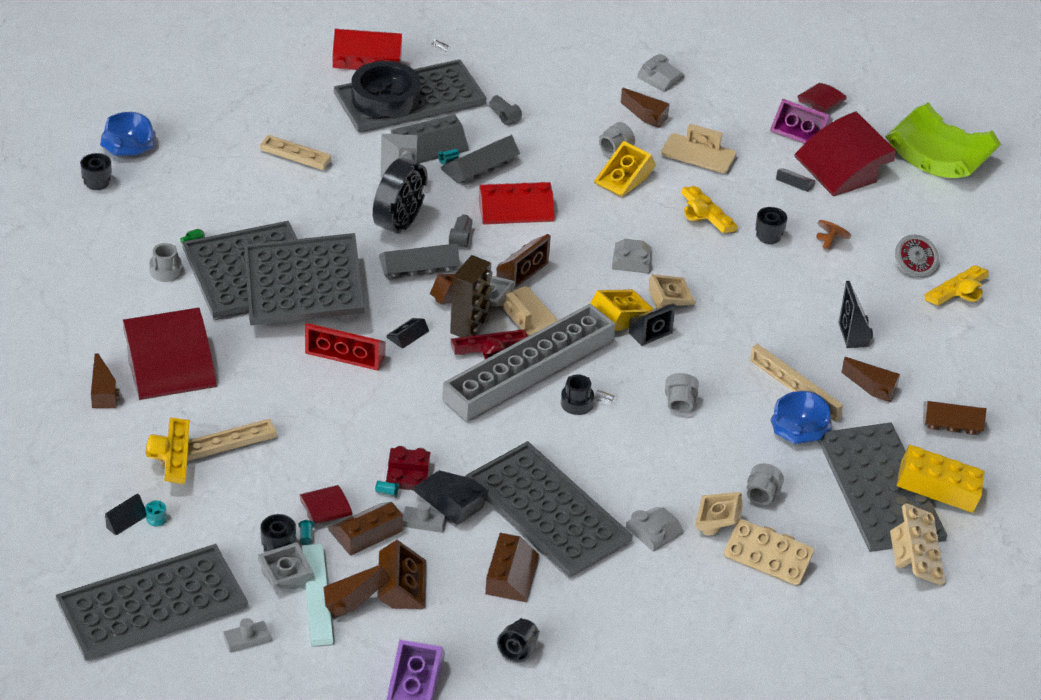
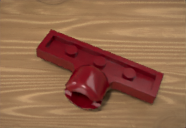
M525 329L450 338L455 355L479 352L483 353L486 360L527 338L528 335Z

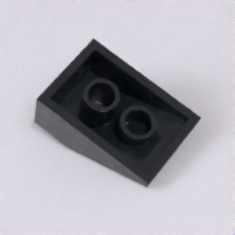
M846 281L838 321L846 348L869 347L870 339L873 338V330L869 328L868 316L865 315L851 282Z
M441 470L412 488L415 493L456 525H459L484 507L489 490L472 478Z

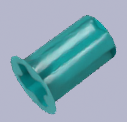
M456 148L446 152L439 151L438 159L443 165L447 161L459 158V151Z
M379 480L376 482L375 492L394 495V498H396L399 491L398 482L396 484Z
M302 520L298 523L300 543L310 545L312 543V528L315 524L310 520Z

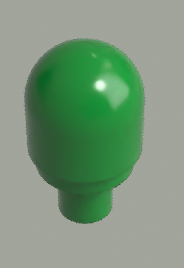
M201 229L188 231L186 236L180 238V242L182 244L184 241L204 238L205 233Z

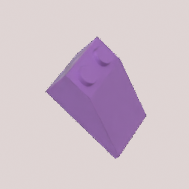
M399 640L386 700H433L445 657L443 648L436 645Z

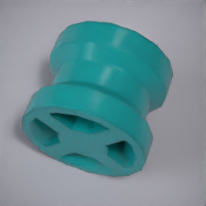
M159 500L149 502L145 508L147 523L155 527L163 525L167 520L165 503Z

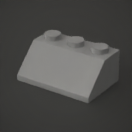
M382 134L381 178L388 167L398 158H405L417 163L418 135Z

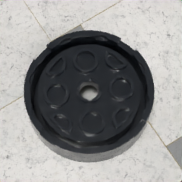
M394 61L371 62L357 69L352 76V103L358 111L367 116L380 119V116H391V119H396L412 113L420 103L421 79L414 69L405 64Z
M398 158L388 167L379 183L374 198L372 215L376 226L401 234V230H407L414 222L425 198V195L422 194L423 188L428 183V174L425 166L405 158Z

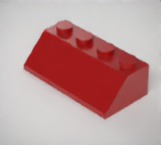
M348 29L334 30L332 68L357 70L365 64L376 61L402 62V33Z
M551 182L479 185V207L482 224L554 222V201Z
M305 324V354L379 370L385 358V341L314 324Z

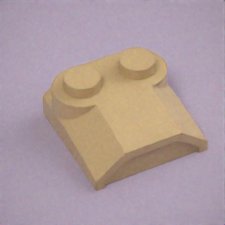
M651 275L649 279V292L657 308L672 303L676 306L695 305L696 301L685 282V278Z
M741 492L702 495L695 523L697 530H701L705 535H714L721 527L739 523L743 508Z

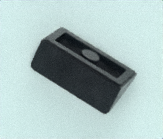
M784 168L777 170L776 180L808 192L815 183V180Z
M412 318L387 334L386 337L397 346L405 348L429 332V328L425 319Z
M138 493L105 513L106 528L114 535L120 534L146 517L145 506Z

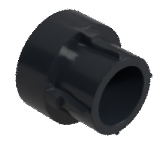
M91 153L84 156L80 161L84 185L86 184L92 190L105 189L109 185V180H111V159L102 153Z
M776 207L760 209L757 212L755 224L758 239L766 244L778 243L781 236H783V232L786 230L787 214Z
M580 374L568 376L565 387L561 392L560 402L561 407L567 413L583 415L592 410L594 392L591 389L590 377Z
M273 514L262 521L260 536L263 550L268 552L295 542L296 524L291 517L284 514Z
M521 617L513 624L505 627L498 636V650L509 661L516 663L524 662L535 650L540 630L532 621L522 619Z

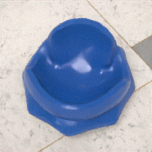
M120 112L107 118L104 132L101 135L100 146L114 156L140 155L154 148L156 132L153 130L150 120L143 114Z
M809 391L791 392L778 399L775 404L774 414L770 419L774 433L794 444L821 440L828 431L832 430L829 406L821 396Z

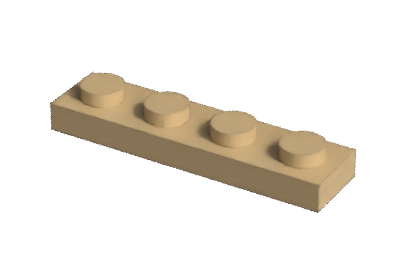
M267 135L260 144V150L321 170H324L331 161V154L271 135Z

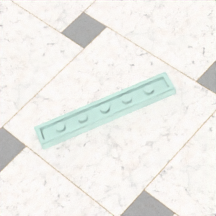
M323 544L302 545V552L314 572V575L305 582L311 646L333 644L330 611L325 606L323 587L327 585Z

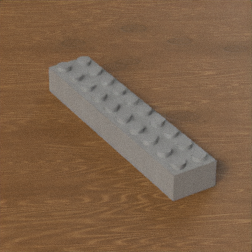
M588 304L443 382L442 400L466 421H469L614 340L615 323L592 304Z

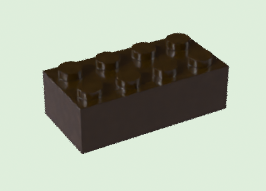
M471 255L453 275L451 334L458 337L478 335L481 327L488 323L490 319L489 307L491 304L489 297L492 290L490 280L493 275L491 262Z

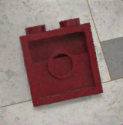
M404 446L390 448L386 482L394 484L398 482L399 489L412 490L415 485L428 478L431 452L426 451L424 448L409 450Z

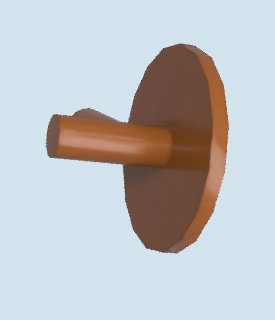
M826 220L818 221V225L829 232L828 234L819 232L816 236L818 240L825 241L822 246L824 249L829 250L835 236L843 239L851 238V234L844 228Z

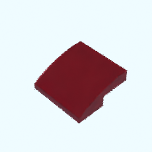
M820 82L798 95V102L811 104L812 109L824 113L847 99V96L838 89Z
M339 485L300 494V501L307 509V517L314 524L353 515L349 502Z

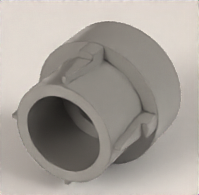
M623 122L615 123L599 136V146L607 156H612L623 141L633 146L635 145L634 133Z
M169 243L155 245L153 257L149 262L151 276L161 282L176 280L182 273L181 258L178 256L176 245Z
M676 373L667 377L665 394L668 397V408L678 413L693 410L696 397L698 396L699 381L697 378L685 373Z
M761 463L752 468L746 487L748 489L747 496L750 501L763 506L774 502L775 497H778L784 483V476L777 467Z

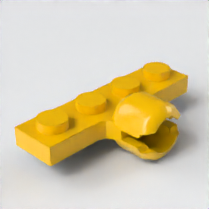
M699 187L682 188L681 194L688 200L687 205H689L684 208V215L688 220L702 221L708 219L722 233L736 232L738 225L720 207L715 205L711 198L706 196Z
M971 266L966 271L957 274L952 279L925 293V301L939 306L955 296H960L961 299L976 302L983 294V290L978 287H982L980 281L989 277L988 270L980 266Z
M170 417L167 437L155 434L148 437L145 451L146 457L165 461L164 481L185 483L190 420Z

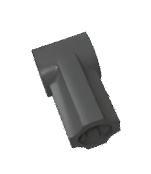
M498 95L493 96L489 102V107L499 114L500 120L505 125L522 118V111L518 105L514 104L511 106Z
M462 214V216L457 217L454 228L450 230L449 244L457 243L458 246H468L473 219L468 215Z

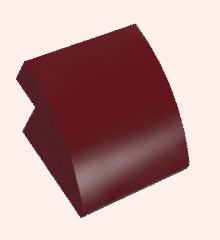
M855 111L833 121L805 142L795 153L794 157L834 197L876 183L879 167L893 162L896 150Z
M200 307L123 319L128 362L139 400L217 387L210 346Z

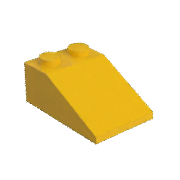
M623 141L593 182L623 197L647 179L655 168L656 163L652 154Z
M633 289L597 290L590 304L615 323V331L625 330L629 327L631 318L654 309Z

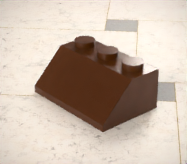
M546 234L533 239L528 244L523 245L517 252L511 254L505 261L500 262L496 268V277L515 281V289L549 264L551 235Z
M925 401L923 404V424L928 425L927 429L939 430V427H947L949 432L959 433V429L967 430L966 434L978 435L979 432H984L987 408Z
M393 502L380 503L329 526L328 530L351 556L402 532L403 514Z
M499 533L486 577L485 595L527 602L539 553L522 537Z
M395 540L379 551V565L381 564L386 570L390 580L378 590L377 598L392 609L425 608L426 560L399 540Z

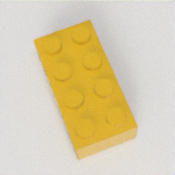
M909 444L901 460L897 486L973 513L982 496L985 471Z

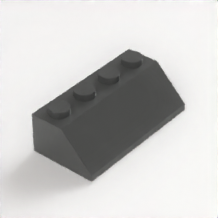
M455 114L391 130V134L418 135L417 163L438 159L439 151L446 152L455 148L459 153L469 151L463 125Z
M509 135L440 168L456 183L461 181L467 183L474 180L473 176L476 174L480 177L487 174V169L489 168L493 171L502 167L501 163L504 161L508 164L516 160L515 156L519 155L520 152L513 136Z
M457 243L386 251L379 254L384 275H390V278L401 277V273H408V276L419 275V271L425 270L426 274L437 273V269L444 268V272L454 271L455 267L460 266Z

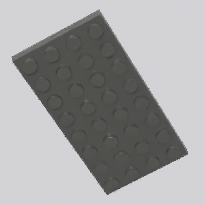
M461 59L414 69L421 79L420 103L412 113L396 119H391V116H380V119L361 113L352 103L351 83L334 86V94L358 132L485 104L487 97Z
M892 422L828 431L821 440H818L869 552L893 549L890 530L904 522L902 505L905 503L932 513L935 518L938 542L946 541L947 533L929 497L897 486L900 464L906 450Z
M529 441L465 475V477L476 480L489 490L486 500L568 577L632 541L633 535Z
M217 544L56 594L59 608L85 661L248 607V601Z

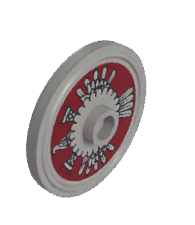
M916 234L905 236L898 242L895 248L896 262L900 269L909 276L915 278L927 277L938 266V251L935 245L924 236Z

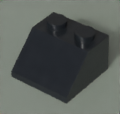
M672 303L660 306L631 318L628 333L641 346L672 334L676 305Z

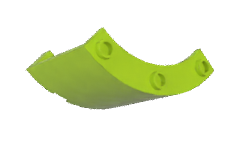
M929 102L917 106L885 136L890 145L909 163L922 171L945 178H960L971 175L1001 146L993 130L970 134L965 133V130L954 125L949 126L942 121L943 118L933 109Z

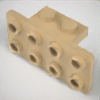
M689 124L687 136L672 133L661 150V155L726 173L736 157V151L721 147L722 132Z
M527 286L507 293L504 306H501L521 330L525 329L528 336L558 321Z
M905 503L902 505L904 522L890 530L896 567L904 568L912 563L915 576L938 585L945 584V573L935 527V518L932 513Z
M739 519V523H736L724 550L725 557L793 585H799L814 553L813 548L795 541V538L790 535L775 533L776 531L770 527L765 526L763 528Z

